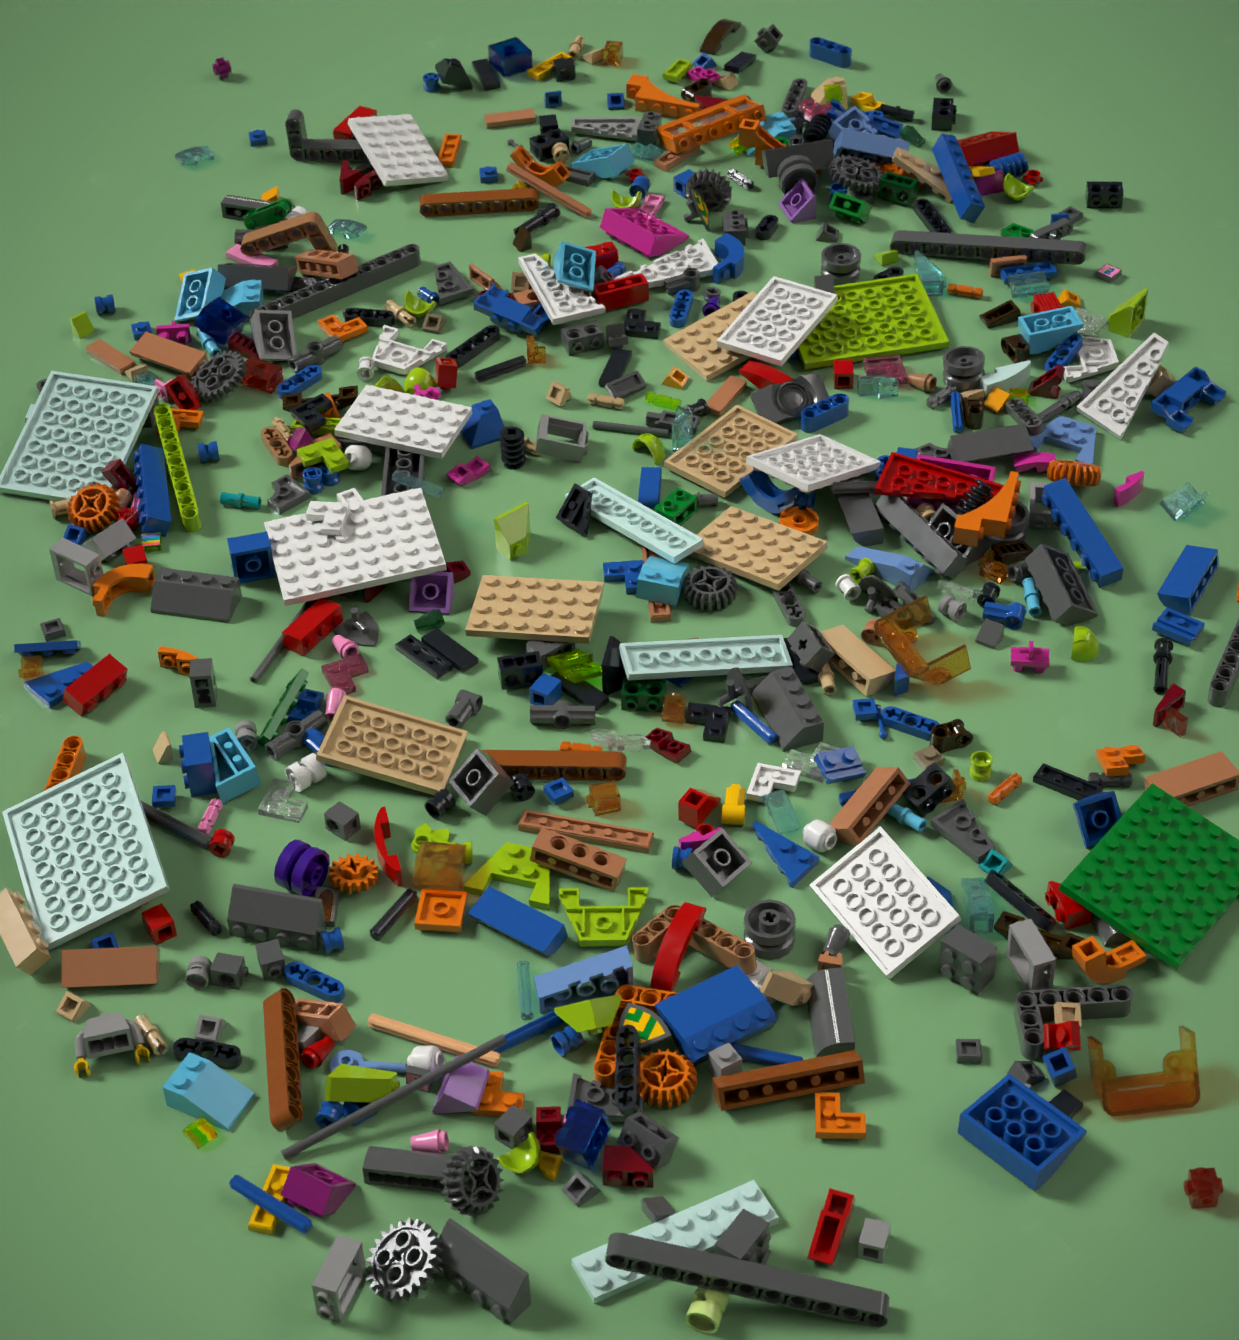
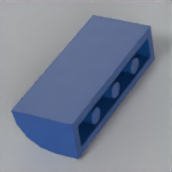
M1192 545L1185 546L1157 593L1159 600L1165 607L1191 615L1219 567L1218 549Z
M490 886L468 913L475 920L545 956L554 954L568 937L565 924Z

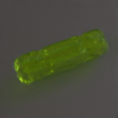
M648 391L645 395V401L653 404L655 402V405L666 408L671 407L674 410H679L681 407L680 399H672V397L662 394L656 395V393Z

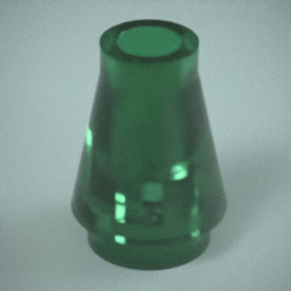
M906 125L900 132V136L904 141L910 142L919 148L925 143V139L913 126Z
M432 609L420 618L413 620L417 632L441 628L442 625H445L440 609Z

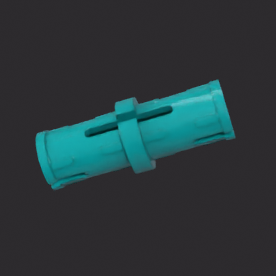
M222 492L220 495V504L234 505L237 508L260 509L262 503L261 497L247 496L240 492L238 494Z

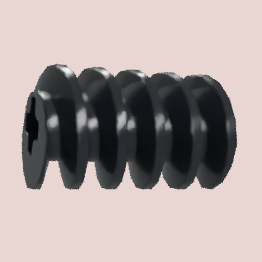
M815 114L803 133L806 142L824 140L832 125L831 118L826 114Z
M504 427L499 433L501 460L507 469H520L526 463L524 432L518 427Z
M975 478L974 481L977 487L970 485L973 492H965L968 499H960L963 506H955L958 510L957 514L963 515L981 507V504L988 502L986 497H994L991 491H997L982 480Z

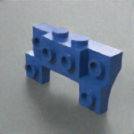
M495 284L484 294L478 295L473 302L475 311L489 316L490 321L495 325L506 327L511 332L520 334L527 332L537 337L542 328H547L551 322L542 304H539L532 312L531 307L508 298L509 290L506 289L504 291L496 288Z
M1195 366L1153 400L1150 411L1166 418L1167 426L1182 433L1193 424L1194 418L1186 414L1188 410L1201 400L1215 406L1225 398L1226 391L1218 387L1209 378L1206 371Z

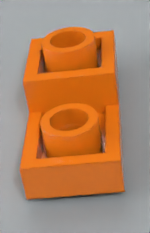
M159 646L158 649L160 667L178 668L180 675H190V660L198 659L197 657L175 648Z

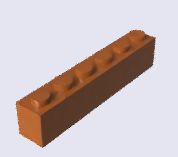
M853 1050L713 1077L712 1082L715 1102L721 1111L863 1084L865 1083L862 1059Z

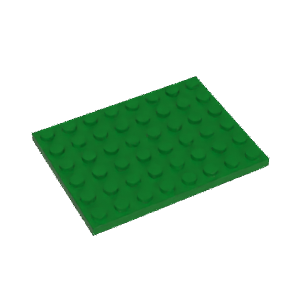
M1152 783L1066 877L1058 890L1178 970L1239 896V840Z

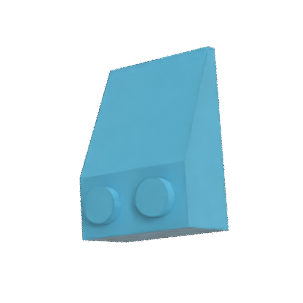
M784 112L767 115V120L760 122V125L774 138L785 137L790 140L792 136L796 135V128ZM755 147L744 150L748 157L755 156Z
M627 143L592 149L572 162L571 166L595 172L596 176L600 178L610 177V179H615L620 176L619 173L629 170V166L635 163V160Z
M562 241L554 258V271L557 282L593 292L596 251Z
M213 267L184 273L174 321L180 322L205 317L223 294L226 278Z
M242 281L223 290V294L210 309L207 317L219 315L222 312L227 314L228 321L250 320L249 312L263 305L262 281Z
M1073 306L1018 317L1019 334L1029 343L1030 349L1028 352L1030 355L1050 350L1084 327Z
M649 556L643 564L637 580L636 598L676 606L689 564L682 562L674 564L667 559Z
M190 1052L162 1087L166 1106L226 1131L231 1129L255 1096L253 1091L216 1064Z

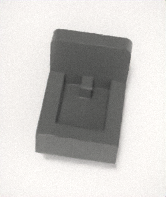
M623 323L605 325L606 340L610 347L613 346V349H620L628 344V337L625 335Z

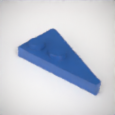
M757 821L752 824L755 835L759 840L763 841L767 853L773 862L778 865L779 871L785 874L791 888H794L819 863V856Z

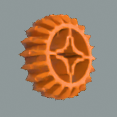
M1053 460L1049 463L1047 470L1048 479L1052 482L1066 478L1070 485L1093 487L1099 485L1101 480V468L1084 462Z
M98 482L95 486L90 483L89 487L83 486L81 491L76 490L77 494L71 496L72 501L67 502L69 508L66 509L68 519L72 525L86 528L89 534L92 531L98 533L99 529L105 530L107 525L111 526V521L116 519L115 513L121 507L119 497L115 494V491L108 487V485H101Z
M658 1048L656 1053L648 1051L647 1056L641 1055L640 1097L644 1098V1103L648 1102L650 1107L656 1104L659 1109L662 1106H667L670 1109L672 1104L680 1107L681 1101L688 1102L689 1096H693L697 1085V1071L692 1060H688L686 1054L680 1056L678 1050L674 1053L670 1052L669 1048L665 1052H661Z

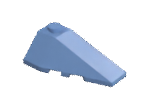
M853 106L832 122L828 136L836 141L843 128H853L860 132L868 131L874 135H877V130L872 128L869 118L856 106Z
M857 546L845 556L847 561L857 566L862 558L870 559L876 567L874 575L894 586L899 581L904 582L912 592L935 573L934 569L908 556Z

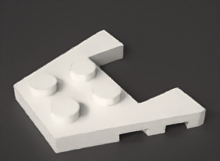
M384 325L372 359L374 360L375 367L406 375L412 369L423 365L446 351L447 343L432 339L424 349H419L394 341L399 336V329Z
M1086 337V340L1082 339L1083 347L1077 353L1080 365L1064 366L1065 372L1063 376L1065 382H1073L1116 369L1119 361L1111 339ZM1062 342L1054 346V349H1057Z

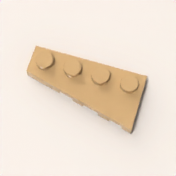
M897 147L892 162L908 174H915L919 182L922 184L927 183L933 187L932 191L937 195L941 193L946 197L945 201L950 203L952 198L940 169L928 164L921 158L915 157L907 150Z

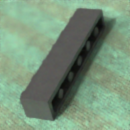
M881 495L874 504L875 509L878 511V516L886 522L888 520L890 522L889 527L897 533L900 532V537L905 542L912 543V549L920 555L923 554L925 556L923 559L931 566L935 565L937 567L935 571L942 577L949 576L955 579L969 561L903 497Z

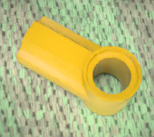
M732 784L726 788L725 804L722 805V824L744 825L745 823L744 802L746 793L745 788H742L740 784Z

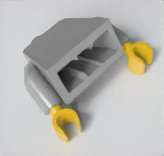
M104 1013L99 1017L88 1019L85 1028L75 1037V1054L78 1061L74 1065V1070L77 1076L80 1078L79 1073L82 1069H86L88 1076L91 1075V1069L86 1058H97L133 1050L134 1048H136V1063L140 1065V1056H146L149 1063L150 1052L148 1048L143 1047L145 1042L139 1025L129 1019H124L122 1013Z

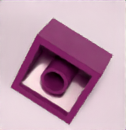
M317 1163L290 1167L281 1196L289 1199L288 1202L294 1206H303L309 1209V1213L314 1216L324 1217V1215L334 1214L355 1188L356 1183Z

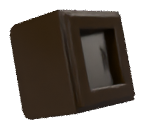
M523 225L520 226L513 241V245L519 252L532 249L531 233Z

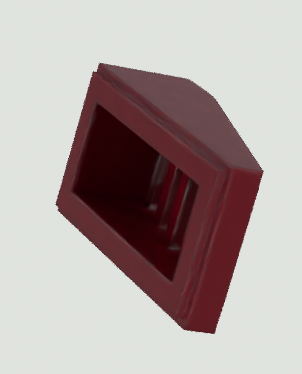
M236 332L227 341L229 351L231 350L233 353L236 351L242 357L258 362L261 361L258 353H255L257 349L253 339Z
M121 459L110 461L101 473L117 490L120 488L128 490L131 486L132 490L129 492L133 496V501L134 493L138 490V486H135L136 480Z
M1176 684L1170 686L1155 708L1153 726L1158 727L1184 707L1186 690Z

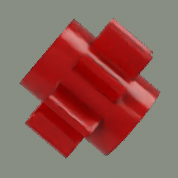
M125 507L115 513L118 517L115 519V523L123 518L132 531L139 526L137 523L139 514L134 509Z

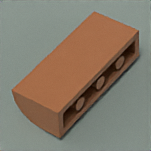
M145 332L129 351L132 356L191 377L196 375L194 371L200 370L199 365L205 364L204 360L209 361L206 352L149 332Z
M1220 751L1146 776L1145 788L1147 789L1153 783L1189 807L1238 790L1239 771L1226 755Z
M876 767L832 819L829 825L835 828L838 841L848 845H858L869 835L911 784L899 767Z
M157 946L62 950V988L157 984L159 980L160 949Z

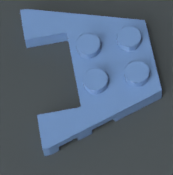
M1059 416L1044 426L1043 433L1030 436L1034 448L1033 453L1038 452L1045 442L1079 453L1075 459L1076 462L1093 464L1096 426Z

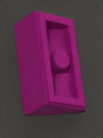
M1002 170L995 171L992 175L973 177L981 196L1004 192Z
M297 427L288 445L291 450L297 451V449L313 443V439L306 429Z

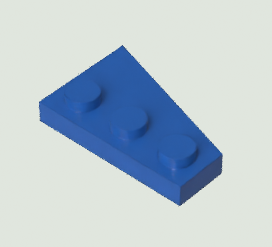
M87 661L26 681L24 686L25 689L48 708H52L63 701L64 689L92 668L93 665Z

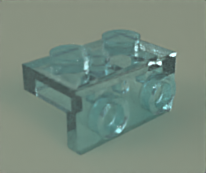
M1044 271L1008 276L1012 298L1018 297L1022 299L1035 294L1048 293L1051 286L1050 282L1046 281Z
M681 406L676 408V418L672 421V452L674 453L693 439V413Z
M1187 482L1164 498L1159 504L1176 521L1181 517L1183 519L1188 517L1193 512V508L1198 510L1206 503L1204 499L1209 494L1204 492L1200 495Z

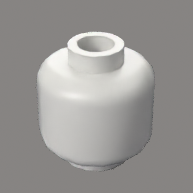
M351 445L344 452V456L349 462V469L363 471L371 465L372 454L366 446Z
M816 819L804 827V843L817 852L824 853L835 846L837 842L836 830L828 823Z
M433 1045L417 1046L407 1058V1065L430 1071L445 1064L444 1053L437 1046Z

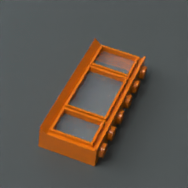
M746 94L658 126L656 129L660 145L679 154L739 131L743 118L760 122L767 119L764 105L748 99Z

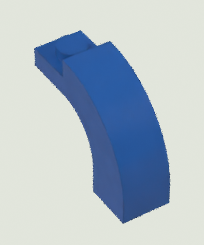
M725 233L715 240V256L723 259L713 267V282L716 284H720L729 277L737 279L744 270V247L742 243L734 236Z
M754 470L739 479L750 498L758 506L770 513H781L783 510L793 506L796 500L795 496L801 493L797 487L789 490L779 489L770 480L768 474L763 471Z

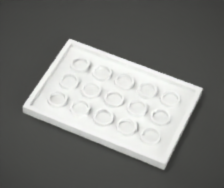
M411 114L349 118L348 125L384 186L448 181L449 175Z
M773 276L718 338L717 347L782 366L838 301V295Z
M366 385L336 426L334 432L335 436L442 459L472 415V407Z
M819 434L747 456L746 464L752 466L757 471L767 473L772 478L784 481L787 485L799 488L801 492L809 493L812 490L822 489L825 486L831 485L833 482L846 481L849 478L871 473V471L880 467L881 461Z
M881 826L810 884L812 889L838 920L850 931L854 939L889 980L962 920L960 915Z

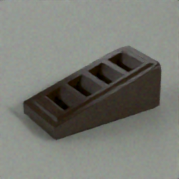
M1009 300L979 315V318L989 329L1018 321V317H1021V312L1016 304Z
M1025 541L1001 543L991 546L990 557L1000 568H1003L1014 562L1024 560L1034 550Z

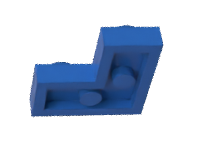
M643 560L603 563L604 582L625 581L626 594H636L637 580L644 564Z

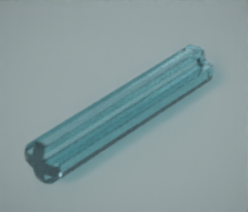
M399 470L392 474L393 481L413 489L421 488L423 493L440 499L445 494L443 487Z
M526 960L523 962L519 961L517 963L521 1018L523 1020H532L534 1018L529 962Z

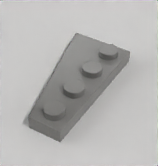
M639 117L572 118L571 132L637 141Z

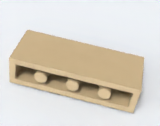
M843 624L820 632L835 653L828 661L829 664L865 696L883 690L893 679L896 670Z

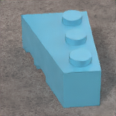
M229 727L210 736L213 768L216 778L215 783L222 804L262 784L256 766Z

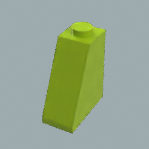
M340 1064L326 1078L325 1101L375 1102L400 1088V1082L397 1081V1072Z

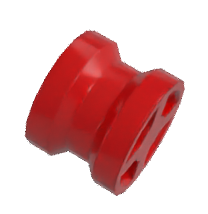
M225 829L216 830L212 837L213 840L209 844V851L214 856L227 857L232 850L231 846L234 844L235 836Z

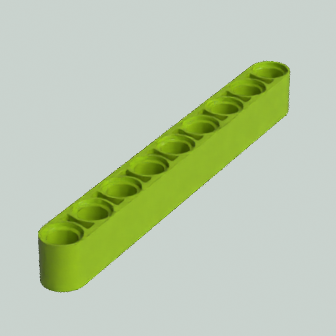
M159 404L154 408V415L183 526L187 532H196L202 527L171 407L168 404Z

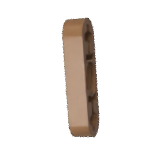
M265 427L261 430L262 442L276 463L280 466L289 465L294 460L293 452L277 428Z

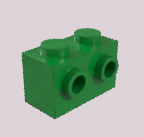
M834 192L829 209L834 212L835 216L842 219L846 216L850 218V221L859 224L860 221L867 222L872 206L866 201Z
M677 488L660 504H657L654 511L682 526L697 512V496Z

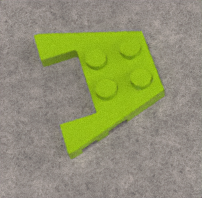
M506 842L464 884V892L482 896L492 879L534 888L529 898V906L549 910L550 868L530 861L532 847Z
M628 887L627 906H579V888H559L560 901L580 947L626 946L649 896L648 887Z

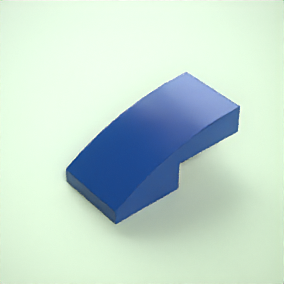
M304 689L297 697L296 706L288 714L287 723L301 721L319 710L324 693Z

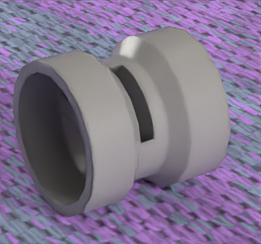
M946 594L938 605L940 613L948 614L956 622L962 619L967 610L966 603L960 600L957 601L950 594Z
M250 720L238 722L235 726L237 740L245 751L254 749L258 743L256 724Z
M194 956L190 959L185 976V983L194 989H203L208 985L210 968L212 966L210 959L203 956Z

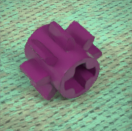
M224 57L217 58L216 63L212 64L215 76H220V79L227 78L228 73L231 72L229 60L224 61Z

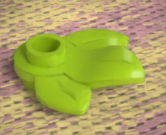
M424 823L415 830V837L411 843L414 853L425 855L428 853L444 854L449 852L448 840L450 830L448 828L431 831L430 826Z

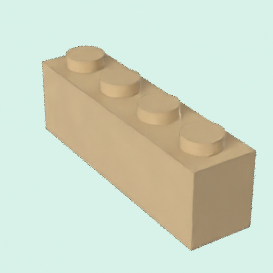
M5 888L0 892V935L15 966L25 973L32 975L51 958L47 949L49 946L40 936L41 930L33 922V914L25 906V898L22 894Z

